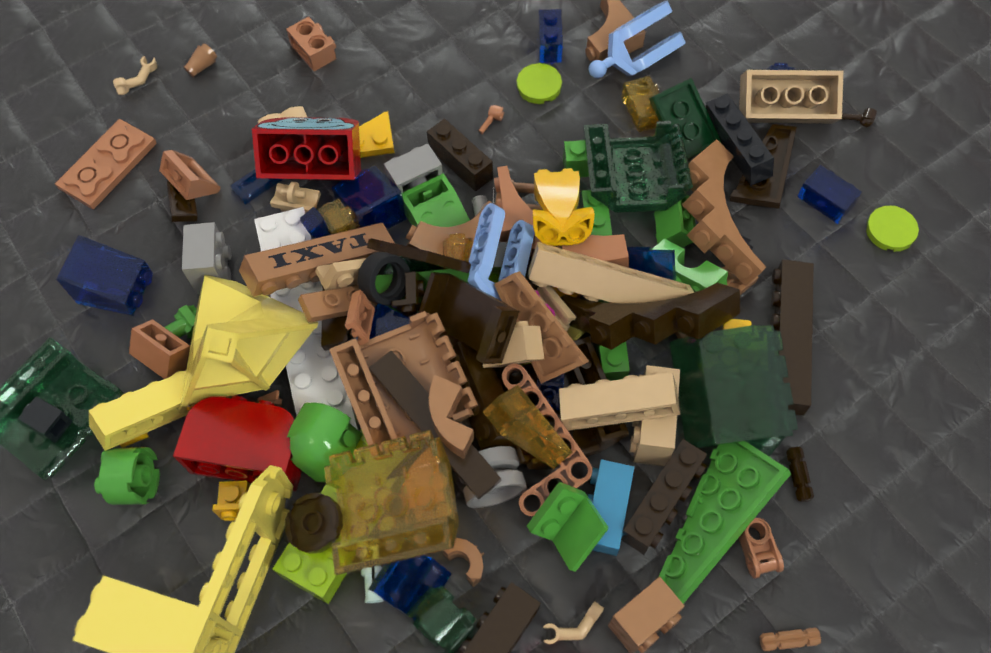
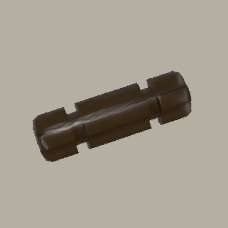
M791 447L787 450L786 454L788 461L791 462L789 467L794 487H797L795 491L797 500L799 502H807L814 498L812 487L809 486L811 481L806 461H803V458H805L804 452L801 447Z

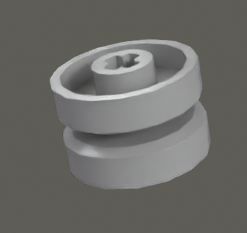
M499 446L478 451L501 477V482L479 500L467 486L463 489L467 506L471 508L494 506L521 495L527 489L523 473L516 470L519 466V460L515 448Z

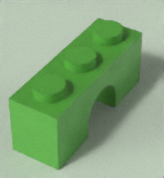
M663 239L645 255L646 273L688 284L694 292L703 290L716 283L727 285L728 271L707 260L695 268L684 267L685 249L666 239Z

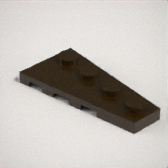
M779 124L771 125L762 142L774 157L773 177L750 186L742 175L736 190H733L730 196V202L780 208L797 127Z

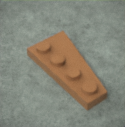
M520 271L494 284L502 302L520 311L516 322L528 321L529 326H540L544 360L531 363L541 384L589 362Z

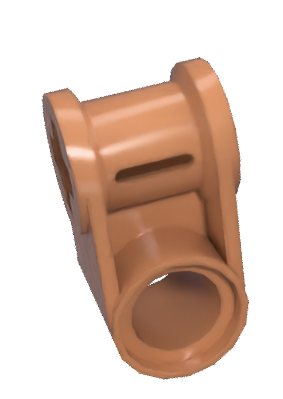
M754 518L739 536L750 575L753 579L760 577V574L774 570L778 573L783 572V559L776 546L769 524L764 519ZM749 528H755L759 532L760 540H755L750 536Z

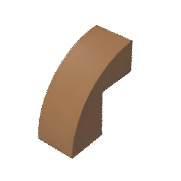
M434 375L429 391V408L434 429L444 445L464 459L474 439V429L451 420L462 398V386Z

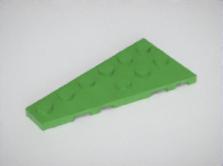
M724 427L719 435L721 440L718 447L713 449L710 456L712 461L706 474L702 475L686 512L688 517L682 529L679 528L676 535L677 542L673 552L667 556L659 575L683 604L791 475L788 468Z

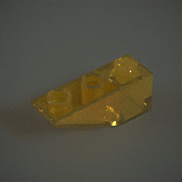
M519 385L498 396L483 411L502 436L553 469L573 453Z

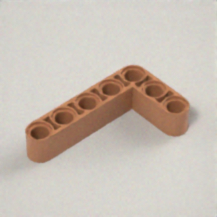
M510 364L503 370L502 380L561 466L521 495L519 499L521 511L528 516H534L537 511L532 512L525 505L528 496L536 495L540 499L541 507L550 495L548 485L551 480L560 479L564 484L579 488L591 478L592 466L525 368L519 364ZM514 371H519L523 374L522 381L517 385L509 383V375ZM529 394H536L539 397L538 404L533 408H528L524 405V399ZM546 416H550L555 420V426L550 431H543L540 428V421ZM566 439L571 443V450L568 454L560 455L556 452V444L559 440ZM576 463H583L588 468L587 475L582 479H577L572 475V467Z

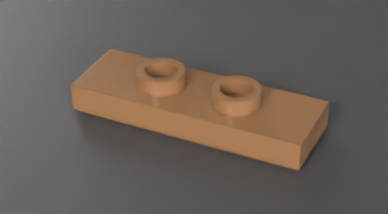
M354 285L300 295L298 301L308 323L347 316L352 293L358 291L359 286ZM370 301L374 308L377 310L378 303Z

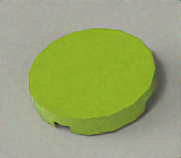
M531 64L523 68L518 74L517 90L520 92V96L530 103L544 104V101L556 99L561 92V74L548 64Z
M897 206L877 208L869 216L866 223L867 236L871 242L880 249L894 250L893 252L908 249L917 239L919 232L918 223L913 215Z

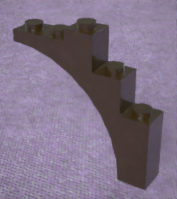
M721 283L713 284L703 290L685 296L646 303H603L583 300L568 295L560 297L576 316V319L572 320L569 325L591 335V342L611 350L632 337L655 345L675 332L701 339L740 314V289Z

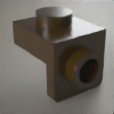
M417 272L405 273L406 299L391 301L392 307L402 315L417 314L427 287V281Z

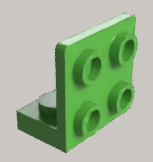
M558 482L527 524L530 533L553 541L569 570L574 572L577 571L608 530L607 524L587 494L562 482Z

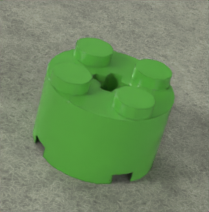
M149 447L104 450L101 454L99 476L94 483L96 493L102 494L104 500L110 505L147 504L148 499L154 498L159 486L160 471L159 469H154L153 460H158L155 452Z

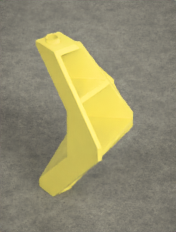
M204 275L196 310L181 406L187 407L189 404L198 403L209 397H229L270 389V385L313 330L317 328L318 321L308 323L303 312L269 296L261 294L252 297L248 287L241 283Z

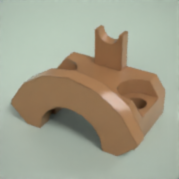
M452 538L444 540L443 555L448 561L458 557L467 560L470 564V568L466 573L467 580L475 587L482 578L484 568L482 556L484 552L480 553L477 545L475 546L465 539Z

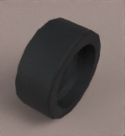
M376 252L369 255L363 261L358 272L357 282L359 290L363 291L370 301L381 305H391V301L401 300L406 294L405 273L410 272L408 264L401 257L387 252ZM390 263L393 270L392 282L385 292L379 294L375 285L376 276L385 264Z

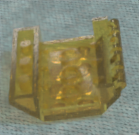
M431 430L411 434L409 436L410 445L405 436L383 441L381 443L383 452H381L378 443L354 449L355 459L350 450L329 456L331 465L324 467L326 484L336 488L337 502L343 514L341 541L332 543L334 574H344L454 548L459 519L451 466L440 437L434 438Z

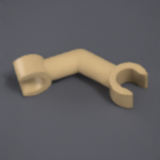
M145 56L141 58L142 68L137 77L127 80L124 78L114 79L113 83L118 95H124L129 92L130 88L143 85L150 72L157 69L155 58L149 64H147Z
M594 601L577 628H558L554 624L544 625V629H553L556 632V636L552 640H544L543 642L547 645H553L558 640H583L604 608Z

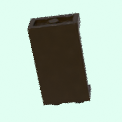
M431 272L418 312L425 311L430 315L438 313L445 329L444 332L478 351L476 360L483 364H502L520 313L519 310L450 273Z

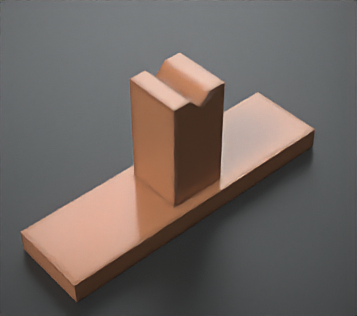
M276 390L257 398V403L259 400H266L272 402L275 406H281L282 399L278 398L279 391Z

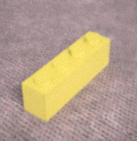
M186 370L178 371L171 377L161 381H154L142 389L127 392L120 398L107 403H100L93 409H90L89 427L105 451L186 416L189 411L186 409L187 407L181 406Z

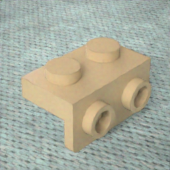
M366 258L318 266L315 272L325 290L358 285V272Z

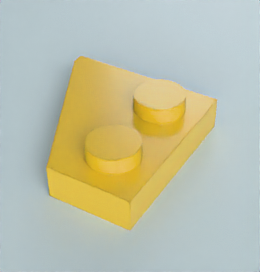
M384 112L359 126L361 158L395 153L388 112Z

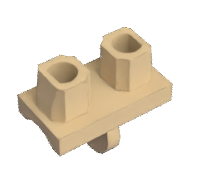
M291 182L290 185L277 183L275 195L271 199L270 205L271 207L279 208L282 212L304 207L306 216L313 217L321 194L319 190L299 187L297 182Z

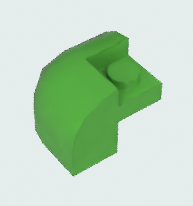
M304 403L287 436L290 438V450L293 456L291 460L300 470L316 482L335 481L343 476L357 458L352 454L363 434L349 423L351 419L349 416L336 408L322 403Z

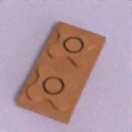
M118 119L55 185L59 190L94 210L157 142L150 135Z

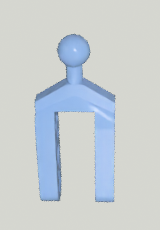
M668 0L653 6L610 33L608 58L603 61H592L588 69L589 74L599 79L606 74L607 68L614 66L625 75L632 76L683 46L686 42L682 33L678 32L631 59L623 42L670 14L672 9Z
M489 203L484 207L479 218L469 258L471 266L468 283L502 301L494 286L495 283L488 280L493 268L505 219V210L493 203ZM524 220L517 221L510 231L499 281L519 271L525 277L535 232L533 226Z

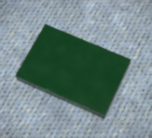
M692 78L649 98L679 163L701 153L715 140L721 143V139Z

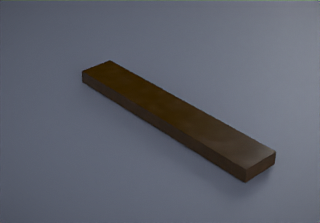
M392 350L369 367L370 372L478 500L501 482V477L472 444L464 459L444 445L432 423L429 393Z

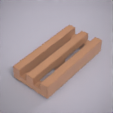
M358 290L352 293L345 327L348 330L352 328L351 335L354 338L358 336L357 342L361 346L369 342L375 308L363 291Z

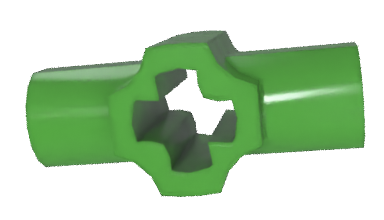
M184 305L174 315L176 321L164 328L179 338L184 335L191 338L197 309L194 305Z

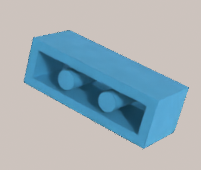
M601 459L599 468L593 467L590 484L595 485L594 494H588V497L608 526L607 532L594 547L593 551L614 556L618 554L634 466Z

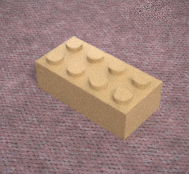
M746 70L740 75L739 110L749 123H835L842 119L843 71Z

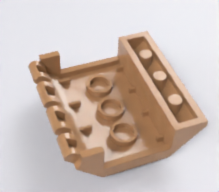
M423 311L409 317V324L369 339L368 343L361 346L355 338L329 349L372 456L398 450L426 438L370 372L369 367L392 350L428 393L434 375L460 386L468 382L459 361L453 363L450 361L456 357V354L448 336H439L445 329L438 313L430 315ZM470 387L462 389V398L451 420L460 423L474 415L472 409L478 406Z

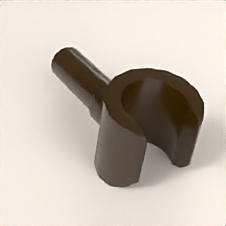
M867 108L863 114L842 113V119L860 121L862 126L869 127L873 124L877 111L873 108Z

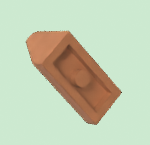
M174 150L163 151L159 171L186 200L216 194L220 191L221 187L192 157Z

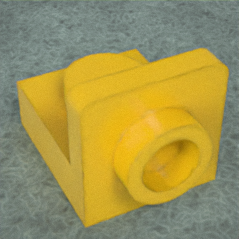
M248 481L219 482L217 504H213L212 511L221 520L236 521L240 511V499L245 492L248 493L250 483Z

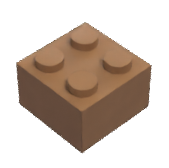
M659 577L612 617L608 627L629 653H635L637 650L640 653H644L660 638L657 635L660 630L665 635L682 619L679 613L685 605L662 578Z

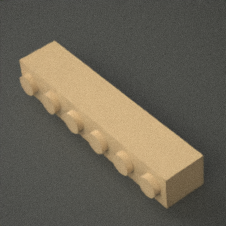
M537 242L528 270L529 280H532V283L537 286L548 287L550 285L557 287L562 293L572 295L575 292L595 302H598L600 299L609 303H646L668 300L694 293L691 286L685 283Z

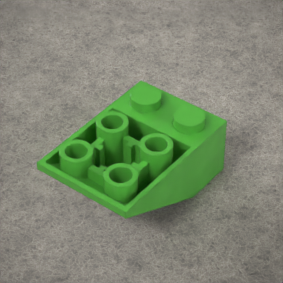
M444 173L400 194L402 210L411 225L417 226L422 221L433 226L452 227L470 221L456 191Z

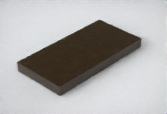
M371 238L367 244L369 249L469 273L471 266L469 262L377 239Z

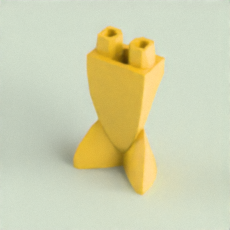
M566 168L560 172H550L547 169H542L534 173V197L543 210L533 209V228L535 236L543 244L552 246L575 245L584 242L592 233L594 209L592 207L577 209L580 189L579 171H574L572 168Z

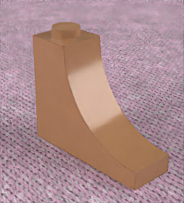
M601 0L600 8L605 14L606 21L596 33L587 38L585 52L590 61H603L608 58L609 34L634 18L620 0ZM645 30L623 41L628 53L643 47Z
M486 202L472 220L461 225L439 227L422 221L417 226L412 225L405 237L409 240L406 246L469 262L481 212L486 205L492 202Z

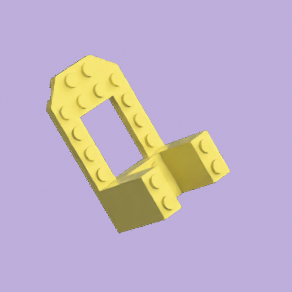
M270 465L251 484L248 493L245 492L239 502L240 511L236 521L231 522L227 529V542L224 549L214 559L212 577L209 582L204 584L200 592L199 600L201 602L199 607L103 576L101 582L94 587L91 593V603L85 615L76 624L73 641L107 653H235L285 530L286 516L290 512V510L285 509L286 498L290 499L292 497L293 485L282 468ZM256 531L260 536L259 542L254 544L250 551L249 566L247 571L243 572L239 577L237 589L239 590L234 601L232 600L227 606L225 618L227 619L225 620L220 617V614Z

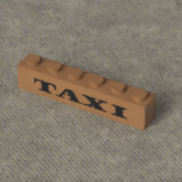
M379 223L244 255L239 272L252 297L261 294L270 295L276 290L284 288L293 289L303 283L320 281L315 272L318 266L363 259L371 254L380 252L367 248L368 240L371 238L394 243L384 224Z

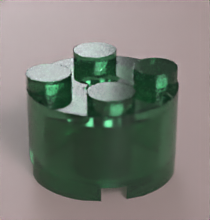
M443 586L439 588L430 587L405 615L408 619L416 618L412 624L435 647L440 645L443 649L446 647L443 653H454L475 629L473 623L476 621V618L466 608H457L452 603L454 600L453 595Z

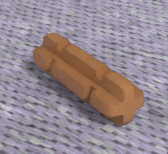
M807 628L803 631L801 629L780 631L775 633V635L773 632L760 635V645L763 651H772L777 649V647L779 650L799 648L805 646V644L807 647L817 646L821 643L820 632L817 628Z

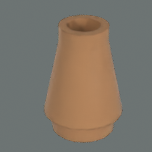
M205 43L202 46L198 45L188 63L184 66V69L192 77H195L198 73L214 64L217 55Z

